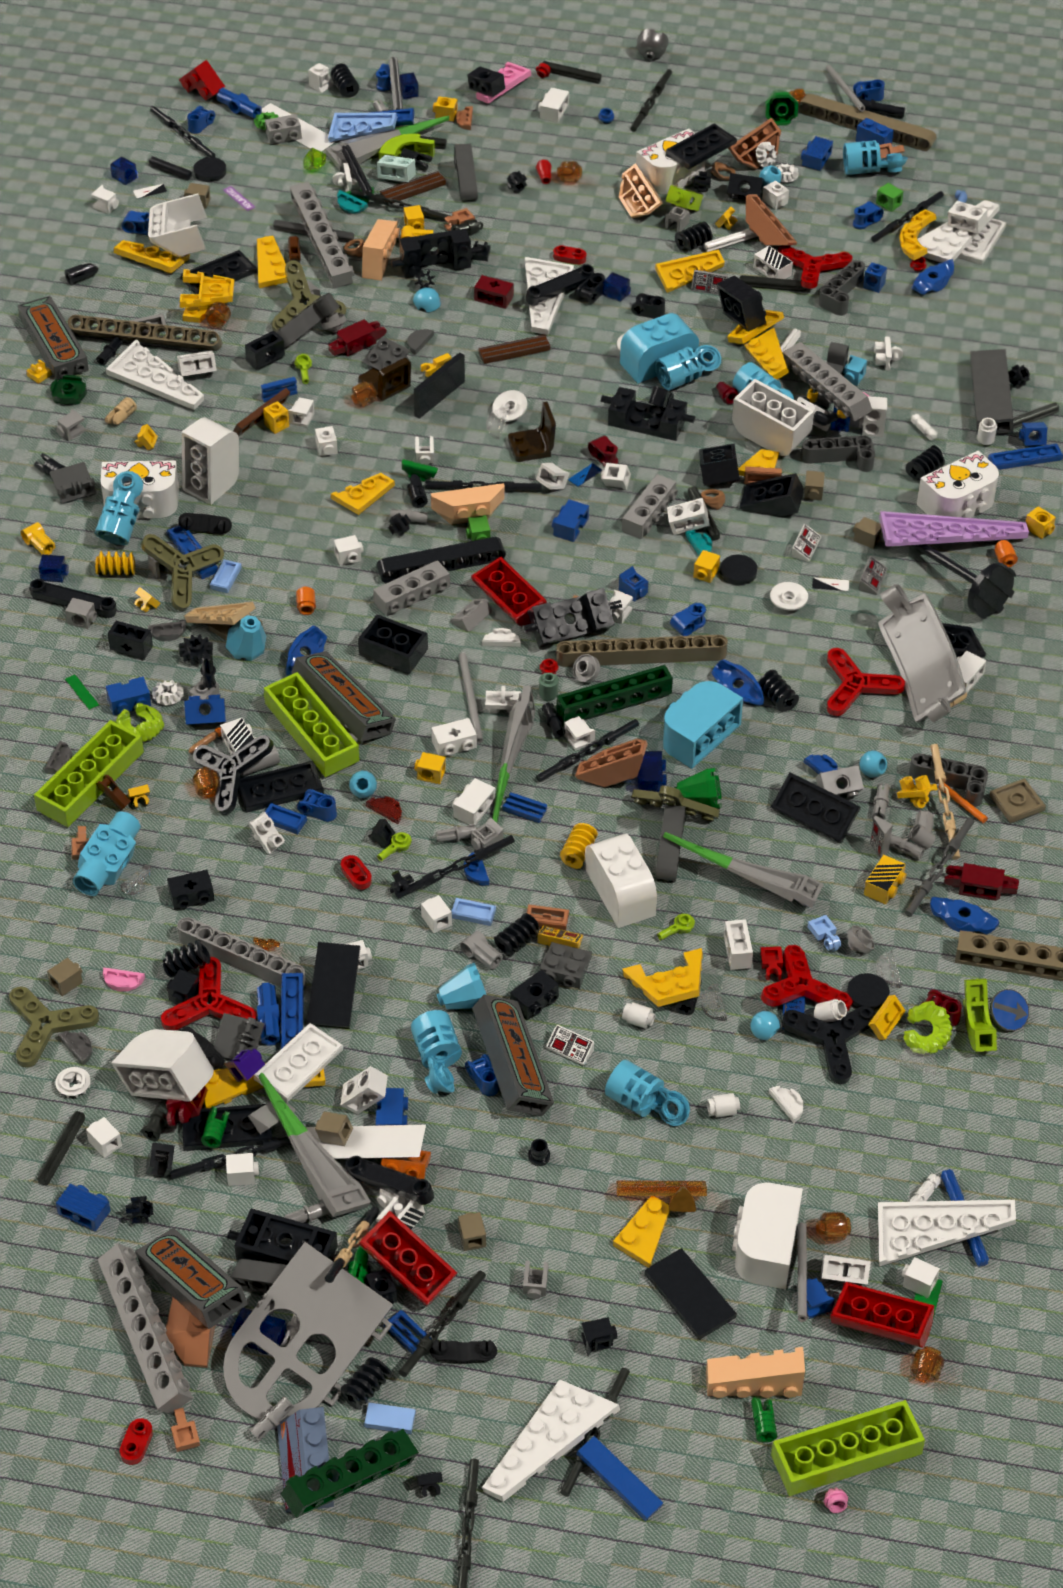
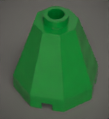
M774 90L765 102V116L768 120L772 118L777 126L789 125L791 120L798 116V101L787 91Z
M717 767L705 769L678 782L677 787H674L681 791L684 798L714 808L722 807V803L718 804V799H722L719 775H714V772H717Z

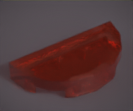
M384 796V798L375 799L373 797L366 801V807L396 824H399L401 821L402 810L399 802L394 798Z

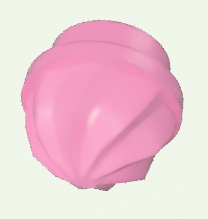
M837 1487L830 1488L825 1493L824 1504L830 1512L840 1513L847 1508L848 1496L842 1489Z

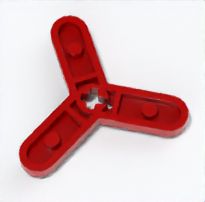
M782 245L778 248V252L790 259L793 265L803 268L801 286L808 289L818 286L821 271L844 268L853 259L852 255L845 251L813 257L802 250L792 248L790 245Z
M832 648L828 651L827 662L843 682L827 702L829 714L833 716L843 715L861 693L896 695L904 691L905 680L898 675L862 673L843 649Z
M788 945L783 952V961L788 978L764 987L760 996L763 1003L772 1007L782 1005L802 996L818 1003L837 999L845 1003L847 1012L850 1010L853 1002L847 993L812 978L805 952L798 945Z
M210 957L211 962L200 967L199 995L164 1011L161 1015V1024L165 1030L175 1031L209 1014L222 1019L224 1013L246 1019L251 1017L257 1021V1012L252 1007L221 994V963L217 958ZM209 995L212 998L211 1004H207Z

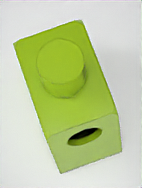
M670 185L666 202L699 211L704 195L676 185Z

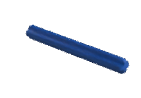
M953 1170L942 1171L941 1178L950 1200L965 1201ZM980 1236L967 1239L976 1264L979 1267L986 1266L989 1258Z

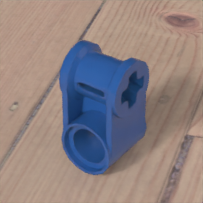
M382 64L376 72V77L378 78L376 88L379 91H387L391 88L390 69L388 64Z
M879 79L860 81L854 84L853 91L857 98L862 95L861 99L871 101L873 99L874 101H881L884 98L885 83Z
M198 106L187 115L188 131L193 134L202 132V130L213 123L215 112L213 110L208 111L203 106Z
M868 201L854 209L855 220H853L852 225L857 229H864L880 221L884 210Z
M129 211L121 224L122 229L127 233L148 235L150 213Z
M694 603L681 612L676 613L671 618L670 625L682 636H689L692 632L705 625L706 618L704 614L706 613V607L702 603Z
M308 789L305 792L304 799L297 804L298 811L305 816H311L326 822L333 821L337 817L335 798L313 789Z
M483 1054L481 1058L473 1062H465L468 1075L475 1082L481 1093L486 1096L496 1095L499 1091V1085L488 1055Z

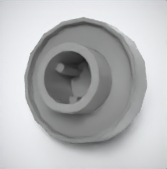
M333 312L321 321L323 329L335 333L342 329L343 323L347 320L344 314Z
M589 654L579 656L573 665L574 677L583 683L594 681L600 672L599 661L596 657Z
M853 925L847 931L848 945L853 951L867 954L874 949L873 936L867 929Z

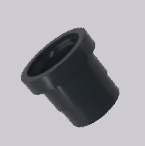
M536 1139L531 1143V1149L528 1152V1159L531 1164L544 1166L549 1162L550 1151L545 1140Z

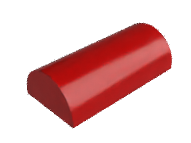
M502 557L471 575L472 581L520 627L531 624L527 612L531 607L547 603L546 599Z
M391 1211L359 1241V1245L426 1307L445 1290L457 1275V1272Z
M845 1282L830 1318L831 1323L923 1348L932 1327L934 1305Z

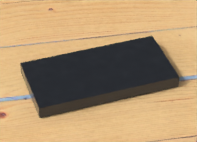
M714 123L666 149V155L689 170L736 144L737 138Z
M237 250L191 269L190 273L197 274V272H203L204 276L213 278V275L232 278L235 282L257 273V267L240 250ZM186 283L195 294H199L200 283Z
M458 353L414 388L415 417L420 419L465 382L464 354Z
M313 761L240 778L238 788L246 813L268 808L271 803L280 805L304 799L305 792L308 789L324 794V788Z
M789 772L771 805L772 809L840 843L843 842L861 809L860 806Z
M318 942L307 1025L311 1023L316 1026L350 1029L361 950L360 945Z
M266 1104L218 1107L216 1119L221 1120V1116L225 1111L230 1113L221 1145L218 1148L262 1145V1142L272 1140L271 1128L260 1134L248 1117V1115ZM211 1108L201 1109L199 1116L191 1117L188 1122L182 1123L183 1151L218 1149L206 1147L201 1142Z
M682 1248L645 1270V1276L698 1340H701L736 1318L737 1313Z

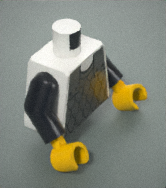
M809 389L807 397H799L796 401L814 410L813 425L827 432L832 422L837 421L838 418H847L841 410H837V413H829L812 404L817 401L818 392L813 393V389Z

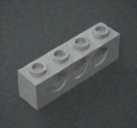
M657 474L622 518V532L640 539L646 533H649L654 522H658L661 513L666 511L671 500L676 498L678 493L676 481Z
M437 560L373 589L374 604L385 616L396 613L405 607L449 588L450 573Z

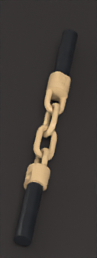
M372 1207L365 1219L356 1227V1233H353L348 1239L349 1247L341 1249L334 1260L335 1263L325 1276L326 1282L332 1283L340 1270L347 1265L353 1255L351 1252L352 1248L359 1247V1241L369 1232V1228L380 1211L377 1207Z

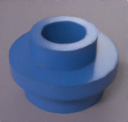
M603 108L600 110L598 118L604 123H609L614 120V113L609 108Z

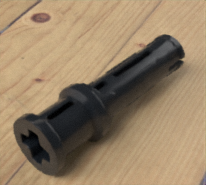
M858 97L865 106L866 111L904 117L905 107L881 104L873 99L869 101Z

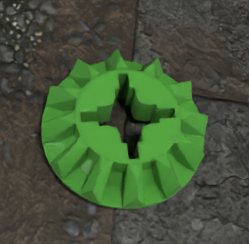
M261 112L260 115H256L254 124L257 128L266 130L265 120L279 116L274 114V112Z

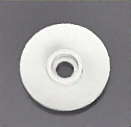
M516 390L503 392L493 403V413L501 421H514L525 413L528 405L527 399L523 393Z
M783 582L772 588L770 599L780 609L797 610L807 603L808 593L803 586L797 583Z

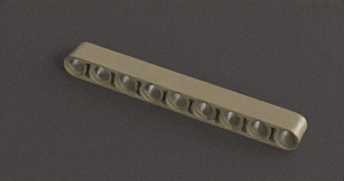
M806 94L798 104V110L802 114L853 130H857V125L865 118L871 119L893 129V142L922 151H928L937 139L935 132L870 111L864 110L861 112L857 107L814 94Z
M72 315L68 319L69 328L78 335L111 339L119 337L121 340L135 341L137 339L139 342L213 351L219 350L223 344L218 333L211 330L83 315ZM76 322H81L79 327L74 328ZM93 324H98L96 329L91 330ZM110 326H115L113 331L108 332ZM131 327V332L125 334V330ZM144 330H149L147 335L142 336ZM161 332H166L164 337L159 338ZM178 334H183L181 339H175ZM195 336H200L197 342H193ZM212 338H217L214 344H210Z
M723 635L562 641L558 643L556 648V662L562 667H573L576 659L583 654L596 657L600 666L718 661L725 659L727 655L728 640Z

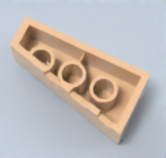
M377 219L363 245L362 278L382 281L396 243V238H399L400 228H397V221Z
M797 1347L795 1352L784 1353L783 1349L774 1350V1355L761 1356L758 1352L750 1353L744 1359H740L738 1355L707 1359V1396L717 1398L725 1396H738L740 1398L749 1396H762L764 1398L772 1396H785L788 1398L801 1396L805 1376L803 1347Z

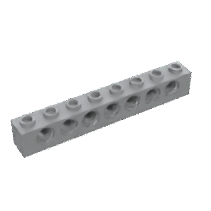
M309 181L290 186L291 200L333 289L353 283V267L348 265V257L346 254H343V247L341 243H338L336 232L332 231L331 221H327L326 211L322 209L320 198H316L315 188L311 187Z
M799 342L783 351L788 369L791 368L796 376L799 375L804 382L809 383L812 389L815 388L820 396H824L829 403L832 402L836 409L841 410L846 417L856 421L873 411L866 394L803 343Z
M117 1243L97 1260L157 1410L172 1415L175 1409L181 1408L193 1399L189 1390L190 1385L184 1378L181 1371L182 1365L177 1360L174 1346L166 1334V1326L161 1322L158 1314L159 1309L152 1300L151 1290L145 1283L142 1269L138 1266L136 1253L132 1248Z

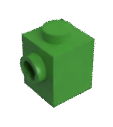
M486 515L468 517L467 539L475 541L491 537V530Z

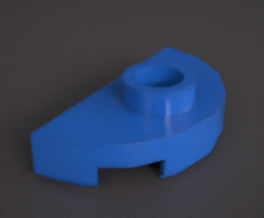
M812 754L803 761L817 774L838 770L837 763L831 757L824 754L814 756Z
M482 860L473 861L468 867L464 868V874L469 881L477 882L481 886L489 885V878Z

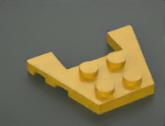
M188 269L183 270V283H200L199 295L180 294V308L233 302L234 279L213 275L212 278L204 276L203 272L193 274Z
M702 948L683 953L687 966H679L673 970L656 972L653 975L645 976L641 964L623 968V976L626 979H630L636 988L642 989L643 994L658 1007L700 996Z

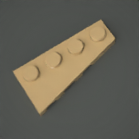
M253 602L198 607L191 610L184 617L187 623L234 625L256 608Z

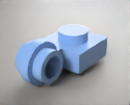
M827 915L808 921V929L818 941L824 939V945L828 951L834 952L841 947L840 938L835 935L837 928Z

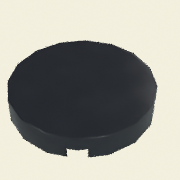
M215 157L200 159L194 164L195 177L205 182H211L214 179L218 181L226 175V164L223 160Z
M730 555L721 562L720 574L730 584L745 585L746 582H753L757 576L758 567L756 562L746 555Z
M871 973L859 974L853 977L847 988V994L851 997L853 1006L856 1008L867 1006L873 1010L880 1009L890 993L886 981L878 975Z

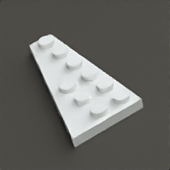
M984 200L976 205L988 209L987 224L999 211V205ZM948 222L917 240L922 246L927 248L928 254L922 257L943 263L950 259L955 261L978 234L948 226Z
M525 257L527 290L531 286H537L574 270V265ZM565 292L539 302L538 305H529L531 332L549 335Z
M1015 1200L878 1202L879 1266L1016 1224Z
M559 1380L482 1486L483 1492L504 1502L526 1485V1480L536 1472L540 1474L545 1470V1465L550 1461L559 1459L585 1438V1434L591 1429L600 1427L604 1423L603 1420L619 1412V1404Z

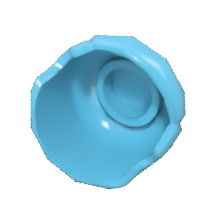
M421 288L415 293L413 303L417 309L423 308L426 312L437 310L441 304L438 293L432 288Z

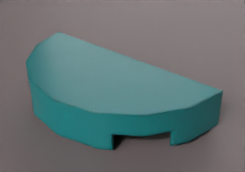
M341 190L338 191V204L346 213H360L368 207V203Z
M695 530L685 531L686 538L699 556L703 550L711 552L712 541L706 533H695Z

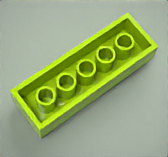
M298 672L264 687L266 706L325 777L360 761L359 745Z
M110 720L34 794L36 810L69 827L103 793L97 787L98 781H102L105 775H109L115 781L144 753L142 736Z
M903 1400L775 1440L772 1444L771 1457L788 1495L792 1496L921 1455L925 1439L907 1401Z

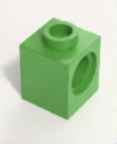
M887 183L878 189L876 204L892 212L902 205L904 191Z

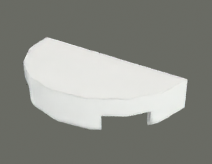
M497 628L484 636L482 646L521 647L520 637L512 633L510 629Z
M780 1086L769 1088V1094L793 1123L797 1122L803 1113V1100L800 1094L794 1089L789 1090L780 1088Z

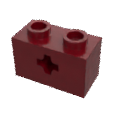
M482 275L474 287V301L506 309L514 297V283Z

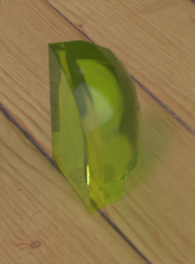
M311 148L304 157V169L315 171L323 167L326 163V154Z

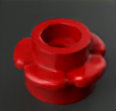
M540 63L535 70L539 77L545 78L549 77L551 68L545 63Z
M920 257L912 260L910 267L914 271H922L927 266L925 258Z
M545 659L540 664L542 674H556L559 669L558 663L553 659Z

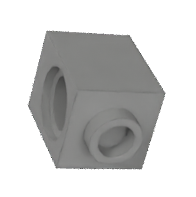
M72 598L65 610L67 624L89 629L97 617L94 603Z

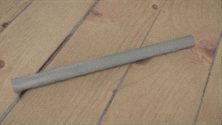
M827 65L826 70L859 111L863 112L865 106L834 68L831 65Z
M460 653L459 661L471 722L477 734V743H481L483 737L467 656L465 653Z
M801 1222L797 1225L798 1321L805 1322L807 1320V1226Z

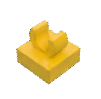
M730 206L715 222V225L720 228L724 224L730 230L738 221L734 216H731L735 210Z
M40 359L37 364H31V367L26 370L27 376L38 384L52 375L51 369L46 367L45 363Z
M146 424L141 427L140 432L137 434L138 440L134 442L138 447L144 445L147 450H151L154 448L158 436Z
M141 587L135 592L140 598L136 599L134 604L140 607L144 603L141 610L145 613L149 611L150 605L156 609L160 605L157 599Z
M148 784L128 789V798L134 800L133 805L135 808H138L137 801L139 799H143L145 805L149 804L147 796H149L150 790Z

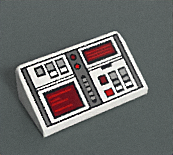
M804 524L793 545L792 558L810 562L821 536Z
M556 1025L546 1045V1049L584 1066L594 1052V1041Z

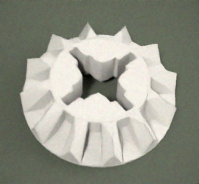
M762 142L756 149L757 161L763 168L775 165V161L778 159L776 157L777 151L774 150L775 146L771 145V142Z
M781 163L780 166L775 165L781 171V182H792L798 178V168L794 167V165H788V163L785 165Z
M164 680L163 683L157 682L156 687H153L152 697L161 705H172L182 699L183 687H181L180 683H175L173 680L170 682Z
M70 1067L58 1074L55 1085L60 1095L64 1094L67 1098L70 1096L77 1098L79 1094H85L87 1088H90L91 1079L86 1070L79 1067ZM76 1078L77 1084H74L73 1087H70V1083H72Z

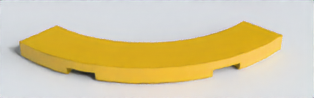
M926 209L913 216L911 221L906 223L900 232L901 249L912 260L928 254L927 248L922 246L917 240L920 231L926 225L936 220V214Z

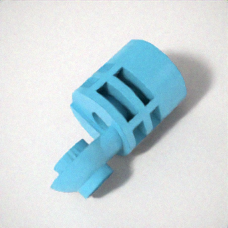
M876 140L844 143L843 164L846 175L880 172V168H887L888 172H900L908 157L902 156L901 153L887 154V157L881 158L880 146Z
M711 345L699 346L695 352H693L691 347L687 346L658 358L654 364L655 372L662 387L670 391L700 378L703 371H714L720 366L722 358L720 352Z
M753 362L743 365L733 379L732 387L737 389L738 393L756 379L794 400V396L789 390L781 388L780 381L773 378V376Z
M133 471L121 472L114 479L113 495L106 497L105 505L95 530L97 537L112 544L128 545L137 519L136 517L140 510L134 504V500L143 490V481ZM127 481L132 482L130 486H123Z
M432 1010L425 1012L413 1020L411 1032L418 1047L422 1064L429 1069V1075L425 1077L426 1085L435 1094L439 1091L444 1093L454 1092V1078L447 1067L459 1060L462 1050L458 1044L449 1014L445 1011Z
M627 1059L621 1061L616 1066L607 1081L605 1095L641 1117H646L654 1110L659 1113L663 1121L672 1126H679L685 1123L689 1117V1101L683 1094L666 1089L663 1080Z

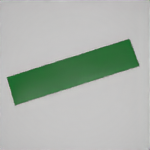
M75 674L65 679L89 710L99 706L98 702Z

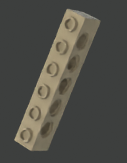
M960 930L955 963L1063 981V948Z

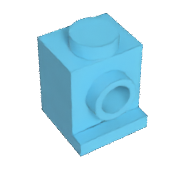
M853 355L850 356L849 364L845 365L843 374L853 385L858 386L866 374L867 360Z

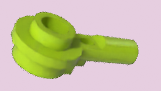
M300 354L296 357L294 364L297 369L301 370L302 383L308 384V369L312 366V360L307 354Z
M404 832L394 834L391 839L392 844L377 855L378 860L382 862L395 852L406 851L411 845V836Z
M680 914L675 917L674 924L657 933V937L659 940H663L672 934L689 933L695 926V920L689 914Z

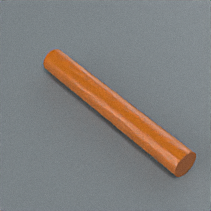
M944 783V786L949 790L951 799L981 823L987 821V816Z

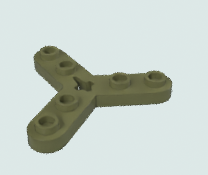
M295 260L289 261L284 269L293 300L273 319L272 329L275 332L321 297L311 294L302 265ZM302 293L304 300H308L306 305L300 303ZM336 300L340 307L335 312L345 315V304Z
M154 534L146 535L141 542V548L145 553L172 571L171 603L179 611L186 610L191 604L192 573L216 565L224 557L223 549L216 544L183 555ZM180 563L181 565L188 564L185 569L178 567Z
M661 786L659 792L633 789L631 796L632 799H635L634 803L644 806L646 803L659 808L665 804L685 806V814L693 816L699 814L702 815V819L707 821L718 819L720 810L684 798L680 790L669 786Z
M16 987L9 994L11 1005L31 1025L16 1052L17 1063L22 1067H32L38 1062L53 1033L90 1028L99 1022V1012L97 1008L91 1005L49 1011L26 987ZM49 1021V1024L46 1023L42 1028V1023Z

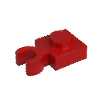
M781 946L760 947L762 969H766V980H770V974H776L778 980H781V968H783Z

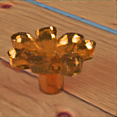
M253 937L255 945H259L264 950L269 951L273 947L280 946V943L274 939L266 941L265 939Z

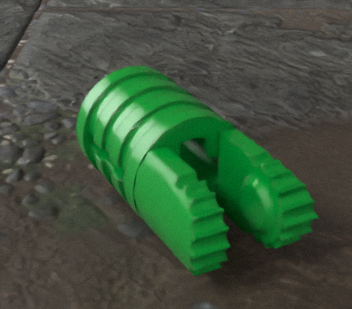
M214 1106L210 1109L201 1139L202 1144L209 1148L220 1147L230 1114L225 1111L221 1116V1120L216 1119L217 1108Z
M359 1247L355 1252L353 1261L349 1263L347 1272L355 1278L356 1274H358L357 1279L365 1284L366 1274L369 1271L367 1264L369 1254L362 1247Z
M753 1397L751 1406L756 1439L762 1443L772 1442L778 1437L772 1400H765L764 1409L762 1410L761 1399Z

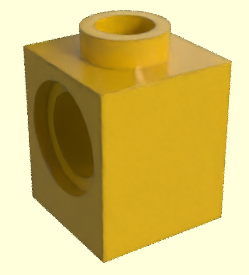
M439 96L437 102L433 104L435 119L449 116L448 121L454 122L458 112L457 99Z
M420 205L403 207L405 226L409 225L415 229L424 230V215Z
M278 401L263 408L264 425L274 434L289 427L288 410Z
M1036 507L1026 516L1029 532L1043 539L1054 531L1056 517L1041 507Z
M703 550L694 564L693 578L711 583L720 567V555Z
M422 752L420 760H416L414 770L417 771V780L441 784L446 771V757Z

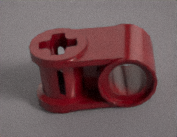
M603 435L588 443L590 454L601 462L604 467L606 463L618 464V458L616 457L618 447L607 436Z
M930 990L925 1002L934 1001L935 1005L945 1008L946 1013L950 1016L951 1026L958 1025L962 1009L960 1001L942 994L938 990Z

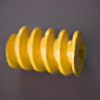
M100 551L95 561L96 575L100 573V570L103 575H106L108 570L110 575H114L115 571H117L118 575H122L124 570L126 576L130 574V571H132L134 576L135 557L133 552H130L129 557H126L125 552L119 557L118 552L115 551L114 556L111 557L110 551L107 552L106 556Z
M578 823L573 827L560 852V858L564 864L574 869H579L583 866L585 848L587 845L594 844L595 839L598 837L597 830L585 823Z

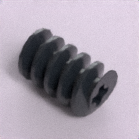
M343 63L335 65L331 70L330 76L341 95L344 97L355 96L359 91V84L350 72V69Z
M705 221L675 234L677 247L680 250L685 249L686 251H690L691 248H696V245L701 246L702 243L704 244L713 239L712 231Z
M933 445L906 464V473L911 478H916L920 481L921 477L942 467L945 464V459L941 450Z
M769 670L761 677L759 685L764 695L772 701L779 711L786 712L797 705L799 696L795 695V691L791 689L790 685L782 679V676L776 670Z
M524 913L521 918H518L509 927H506L497 936H494L495 944L505 955L512 957L514 955L513 951L518 952L520 947L524 948L526 943L532 941V938H537L538 933L536 930H539V924L533 916Z
M198 939L195 940V945L190 942L187 947L185 945L180 946V951L177 948L173 949V954L167 951L165 953L166 958L163 959V968L166 974L173 978L179 969L189 972L191 969L198 968V966L202 967L206 963L209 964L211 962L210 954L205 945Z
M370 1357L365 1361V1364L359 1367V1371H356L353 1377L347 1380V1384L341 1387V1393L349 1405L361 1410L362 1407L359 1402L367 1404L368 1399L366 1396L372 1398L374 1396L373 1390H380L378 1382L384 1385L386 1383L384 1376L391 1378L393 1376L392 1372L383 1362Z

